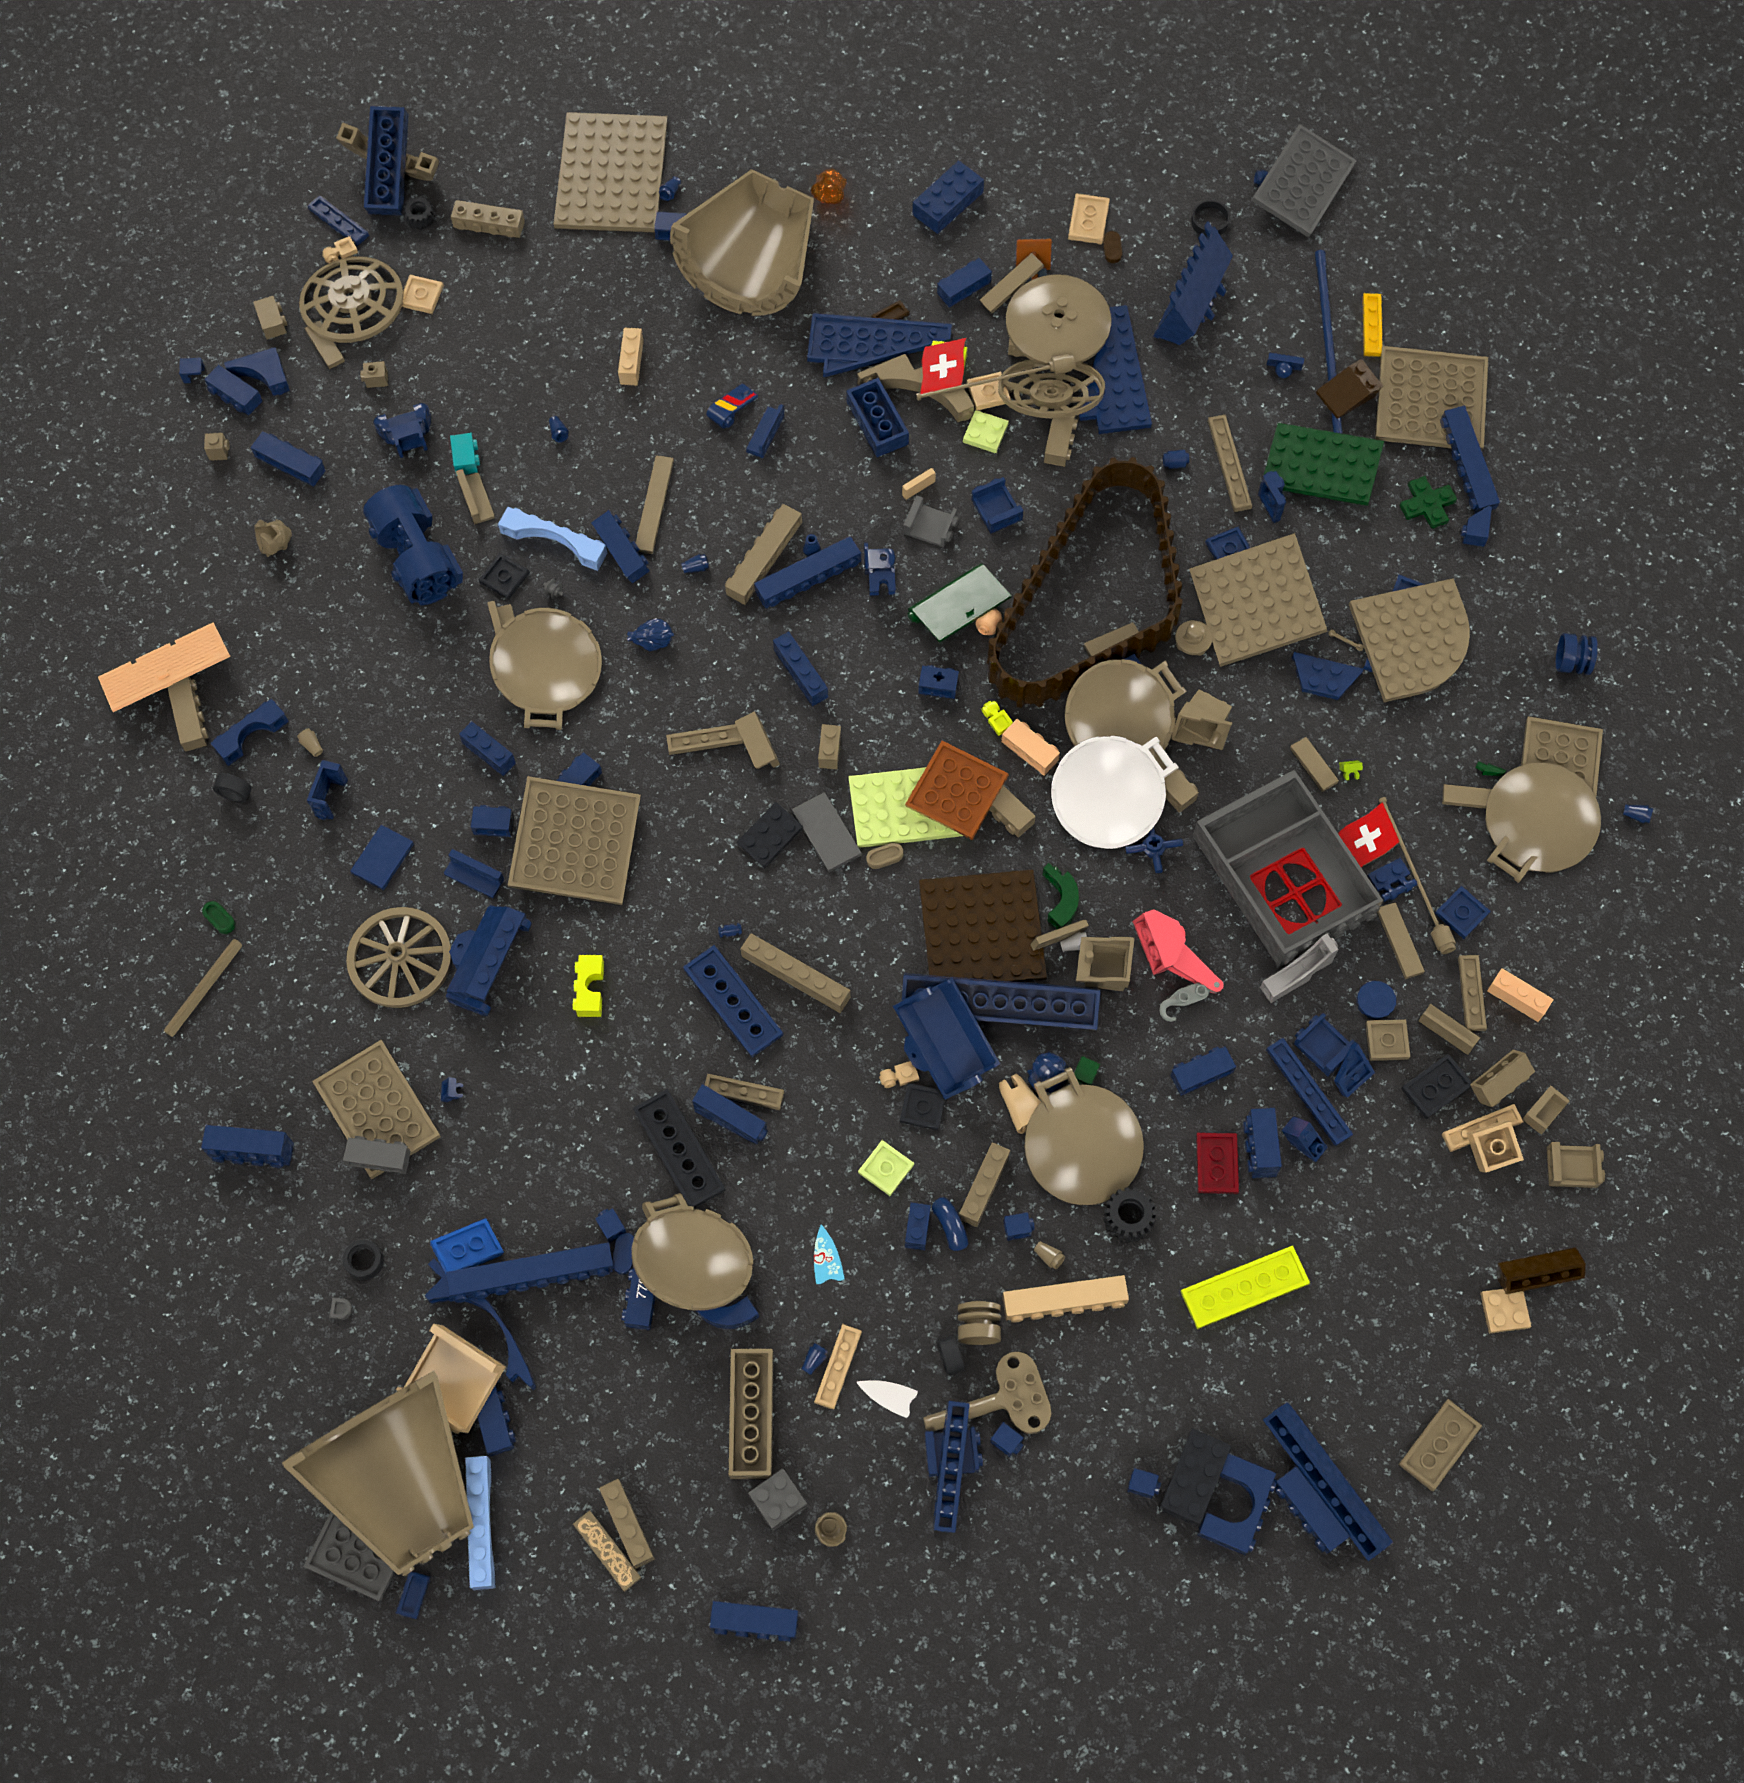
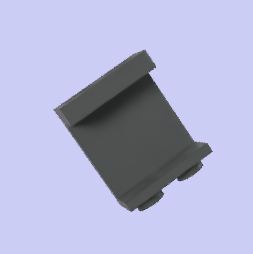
M916 495L905 520L903 534L944 548L946 542L951 540L952 528L957 526L959 520L957 509L953 508L952 513L948 514L924 506L923 497Z

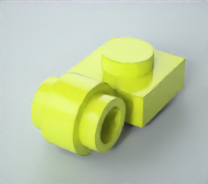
M989 701L981 708L986 718L990 716L988 722L998 736L1003 734L1013 723L1004 709L998 712L1000 708L996 701Z

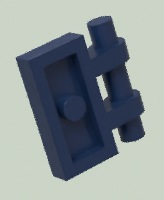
M1401 858L1367 875L1377 892L1384 890L1385 893L1381 895L1383 902L1389 899L1393 900L1397 898V895L1403 892L1407 893L1417 886L1415 879L1410 881L1405 879L1410 875V872ZM1399 883L1400 886L1396 888L1391 887V885Z

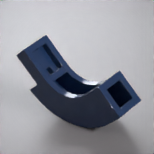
M748 1297L729 1307L696 1310L697 1314L704 1321L722 1329L740 1328L759 1318L758 1312Z

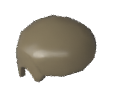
M828 1512L817 1519L815 1534L821 1543L828 1547L838 1546L845 1540L847 1525L842 1516L835 1512Z

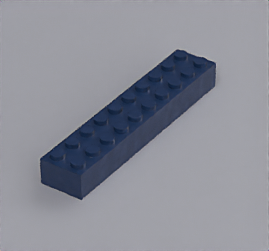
M904 973L902 1000L929 986L933 988L953 978L976 1020L1097 1030L1100 1001L1099 988Z

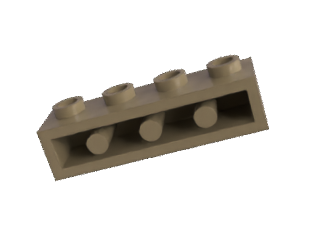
M458 200L455 201L451 215L454 228L520 238L525 222L522 210Z

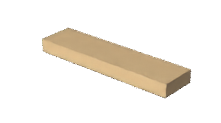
M1515 1104L1445 1131L1442 1133V1136L1450 1152L1470 1145L1467 1136L1468 1132L1501 1121H1511L1512 1127L1522 1124L1523 1120Z
M842 1324L815 1399L816 1404L835 1409L862 1333L861 1330Z

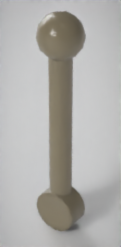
M1330 630L1328 632L1329 636H1335L1336 638L1356 647V649L1359 651H1362L1364 649V646L1362 644L1354 643L1353 641L1337 634L1335 630Z

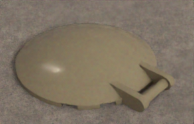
M536 608L524 611V613L509 619L492 642L489 660L493 680L504 697L514 705L525 710L524 728L550 727L562 730V713L583 702L594 690L599 680L602 656L598 641H596L591 633L592 631L584 622L579 621L568 612L553 608ZM530 713L557 715L556 720L530 719Z
M1124 659L1108 660L1096 664L1076 680L1067 697L1065 723L1070 740L1075 747L1091 738L1118 736L1143 746L1157 737L1160 740L1159 744L1165 750L1175 727L1174 700L1184 694L1186 689L1180 686L1167 667L1166 661H1163L1152 670L1135 661ZM1162 671L1168 682L1171 684V686L1175 690L1173 694L1167 687L1163 679L1160 677L1158 672ZM1154 748L1149 750L1153 757L1158 755Z
M1530 763L1509 771L1495 784L1486 803V827L1496 847L1487 861L1491 864H1496L1513 876L1514 880L1518 883L1528 870L1552 873L1576 865L1589 854L1596 844L1600 833L1601 814L1594 793L1578 775L1555 764ZM1498 855H1502L1521 869L1520 872L1500 859Z
M1071 1067L1064 1069L1063 1073L1048 1080L1034 1083L1041 1103L1035 1109L1027 1124L1024 1148L1028 1166L1037 1182L1058 1199L1078 1205H1093L1108 1201L1113 1193L1116 1194L1117 1190L1121 1189L1123 1191L1125 1187H1128L1141 1165L1143 1135L1138 1119L1124 1100L1104 1088L1093 1085H1079ZM1068 1079L1070 1085L1047 1095L1045 1089Z
M681 1193L675 1194L672 1198L653 1203L649 1201L642 1204L647 1222L638 1229L634 1237L632 1262L640 1281L652 1294L670 1305L688 1310L719 1308L732 1302L742 1294L752 1275L753 1255L747 1239L733 1223L729 1224L721 1218L720 1214L707 1209L701 1211L694 1209L693 1206H688ZM675 1205V1207H671V1208H667V1209H664V1210H660V1211H656V1212H655V1210H658V1209H662V1208H666V1207Z

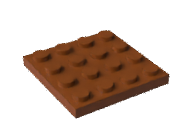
M941 741L905 806L973 840L1009 775L1007 772Z

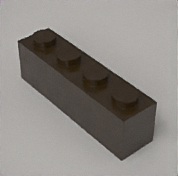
M1574 1247L1498 1263L1497 1279L1505 1293L1511 1294L1584 1279L1586 1263L1577 1248Z

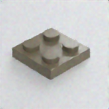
M1406 1020L1366 1021L1370 1061L1406 1060L1410 1058Z

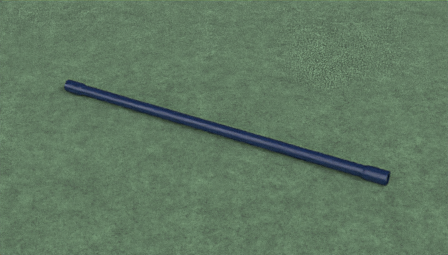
M1317 250L1315 252V261L1318 272L1328 381H1330L1337 373L1326 274V255L1324 250ZM1332 414L1333 432L1343 434L1341 417L1337 419Z

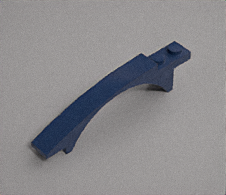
M433 1259L428 1265L441 1279L424 1296L431 1304L450 1301L446 1274L440 1262L438 1263ZM468 1298L465 1301L466 1303L473 1304L488 1312L495 1318L504 1332L508 1346V1367L506 1371L508 1379L513 1383L519 1377L534 1391L536 1386L530 1370L514 1338L493 1307L485 1298Z

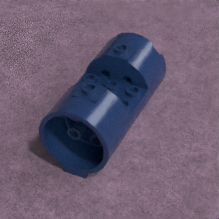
M394 485L378 491L369 498L364 505L363 514L371 527L369 528L370 536L372 539L375 538L377 544L384 548H397L400 556L393 563L391 574L394 581H398L400 587L403 588L412 604L418 602L419 605H428L448 596L446 592L451 588L455 589L458 584L463 583V572L448 544L442 546L438 542H427L423 535L427 528L432 527V515L417 488L412 490L406 485Z

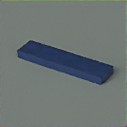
M320 195L308 205V209L345 238L350 236L356 246L369 236L365 229Z

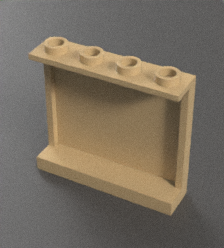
M433 1324L430 1332L434 1336L405 1386L435 1371L450 1430L456 1434L460 1432L468 1433L506 1366L445 1326Z

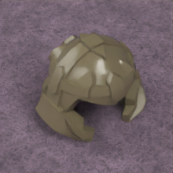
M276 519L273 522L265 523L263 520H259L255 524V536L262 554H266L269 557L277 551L285 550L288 547L292 532L282 521Z

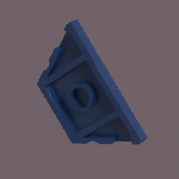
M1296 652L1292 656L1296 665L1297 677L1300 679L1302 692L1339 700L1344 692L1363 673V668Z

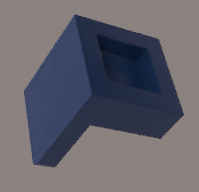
M202 358L180 359L179 374L184 384L191 383V375H200L205 370Z

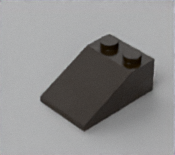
M1360 359L1320 387L1316 394L1338 419L1373 399L1383 385L1364 361Z

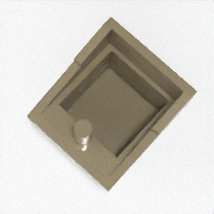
M1198 690L1191 701L1186 702L1180 711L1171 739L1189 745L1195 743L1222 750L1232 722H1227L1232 706L1211 696L1207 692Z
M1081 937L1076 982H1085V987L1124 991L1125 988H1128L1134 938Z

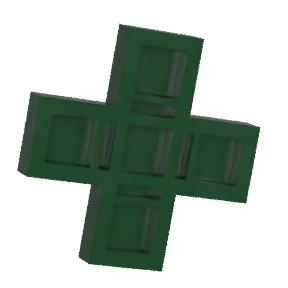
M1425 476L1409 481L1407 486L1414 497L1402 501L1399 505L1406 519L1410 520L1424 514L1431 529L1447 524L1449 518L1443 507L1457 501L1450 485L1433 490Z

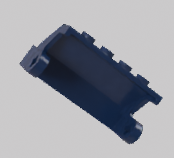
M490 905L487 907L476 932L468 930L457 935L449 951L457 969L447 989L446 998L449 1003L477 1014L488 1016L491 1007L483 1002L486 1000V996L519 929L529 931L532 925L525 918V913L509 907Z
M953 978L933 988L929 986L893 1006L909 1034L905 1037L904 1051L913 1067L924 1072L929 1070L944 1099L977 1085L983 1081L982 1073L1000 1064Z

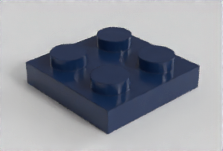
M1461 886L1435 912V915L1465 939L1491 911Z

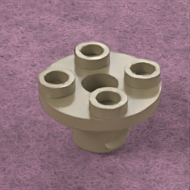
M1195 620L1181 624L1175 635L1177 648L1180 651L1189 655L1199 656L1203 655L1210 648L1213 638L1210 628L1206 624Z

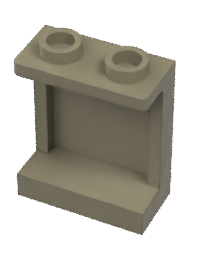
M1551 1142L1547 1146L1549 1186L1598 1188L1605 1180V1171L1602 1170L1601 1165L1604 1153L1603 1150H1600V1144H1595L1593 1147L1560 1146V1142Z

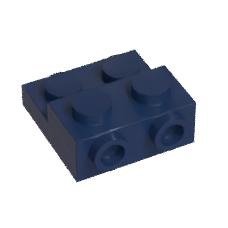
M1276 471L1267 472L1262 477L1258 496L1273 523L1281 520L1286 504L1285 496L1282 494L1284 480L1281 476L1279 477Z

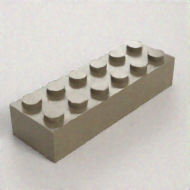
M731 1349L730 1479H769L772 1476L773 1349Z

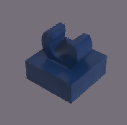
M448 1077L441 1085V1101L449 1102L452 1099L463 1097V1094L456 1092V1088L461 1089L463 1084L456 1083V1078Z

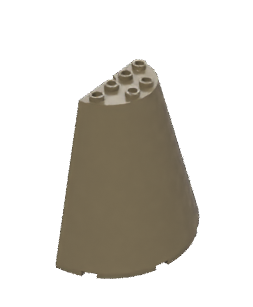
M751 169L671 226L670 242L674 247V259L681 273L694 289L698 287L704 292L706 299L721 308L738 314H742V312L752 313V316L775 313L785 308L795 298L802 284L814 198L788 186L787 188H781L778 181Z
M435 1371L386 1397L282 1462L284 1467L398 1575L402 1573L405 1576L412 1572L415 1564L418 1562L426 1563L433 1558V1552L436 1550L443 1552L452 1546L451 1541L456 1538L462 1540L470 1535L471 1532L469 1530L474 1528Z

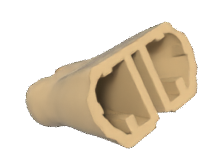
M1014 1074L1011 1076L1015 1088L1011 1089L1007 1081L1003 1080L999 1082V1089L1017 1133L1022 1134L1026 1132L1029 1119L1041 1101L1018 1074Z

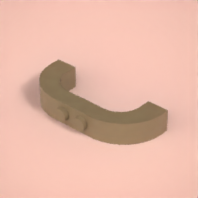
M342 123L336 139L348 150L367 159L368 137L363 135L358 128ZM423 152L420 153L419 158L406 154L405 175L431 181L438 168L439 160Z

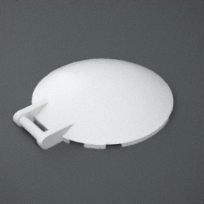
M1118 736L1095 737L1083 741L1072 748L1060 761L1054 774L1051 788L1053 808L1065 830L1074 838L1087 845L1105 849L1130 845L1148 834L1159 820L1164 808L1166 797L1164 778L1179 768L1176 763L1171 761L1159 744L1160 740L1155 737L1141 746L1138 743L1136 744ZM1151 748H1154L1167 768L1165 770L1160 767L1149 750Z

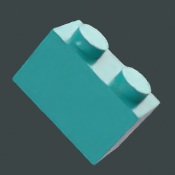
M472 433L450 436L455 472L463 469L464 475L478 473L477 466L480 465L479 455L475 454V450H478L477 440H473Z

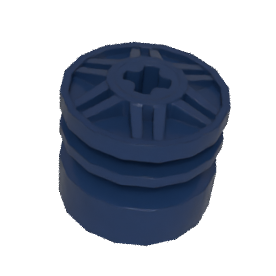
M1562 633L1556 650L1555 665L1557 672L1571 673L1575 665L1577 674H1582L1583 672L1584 675H1591L1597 659V638L1589 636L1587 639L1586 635H1582L1579 641H1577L1576 634Z

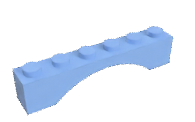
M507 507L498 523L500 532L514 539L545 537L556 540L572 550L578 557L581 565L596 571L599 570L607 555L606 545L602 541L592 540L582 533L577 534L566 527L556 526L551 521H543L537 516L525 514L517 508Z
M487 1456L466 1458L467 1501L474 1528L469 1530L471 1534L468 1535L470 1588L473 1590L495 1588V1570L490 1526L491 1462Z

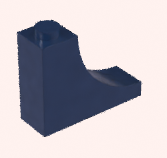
M276 347L224 362L226 370L236 377L247 376L262 381L271 390L273 396L290 391Z

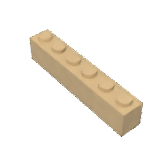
M1125 1275L1003 1292L1002 1296L1006 1320H1011V1322L1023 1321V1318L1031 1317L1033 1320L1044 1318L1043 1315L1052 1314V1317L1064 1315V1312L1072 1311V1314L1083 1313L1085 1309L1100 1311L1104 1310L1106 1306L1121 1308L1129 1300Z

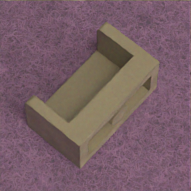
M1550 1086L1522 1120L1542 1134L1569 1103V1100Z

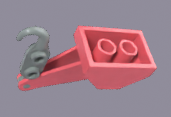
M1156 910L1145 912L1132 921L1153 975L1169 970L1194 983L1177 990L1170 998L1161 1003L1159 1011L1163 1019L1169 1022L1176 1021L1175 1017H1169L1166 1014L1167 1007L1187 1006L1205 999L1209 992L1217 993L1223 989L1222 980L1184 944L1186 934L1179 921Z

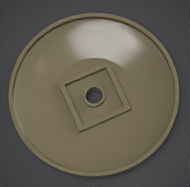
M1048 275L1026 283L1014 294L1006 312V329L1013 345L1027 358L1047 366L1051 361V357L1064 354L1073 355L1075 364L1090 359L1102 349L1108 339L1111 328L1110 309L1101 293L1089 283L1067 275ZM1057 313H1060V314L1063 315V317H1062V318H1058V317H1055L1054 315L1057 314Z

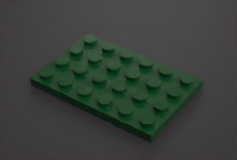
M1278 423L1264 475L1267 472L1276 471L1279 477L1281 476L1284 480L1283 491L1368 506L1384 441Z

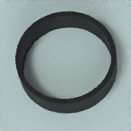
M1205 200L1198 203L1193 209L1191 218L1193 229L1198 234L1203 233L1206 237L1205 229L1196 222L1194 216L1201 209L1215 208L1220 210L1227 219L1226 224L1217 229L1218 233L1222 235L1227 230L1230 221L1228 208L1216 200Z

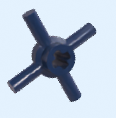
M1153 827L1143 844L1125 846L1126 854L1144 852L1148 857L1153 858L1155 873H1162L1160 856L1166 848L1183 846V840L1164 841L1159 835L1155 834Z

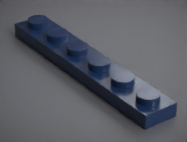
M1284 1038L1269 1046L1266 1051L1333 1144L1338 1146L1352 1137L1353 1133Z

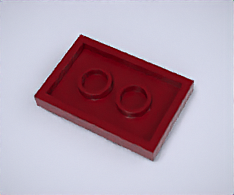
M1197 1133L1198 1193L1238 1194L1237 1133Z

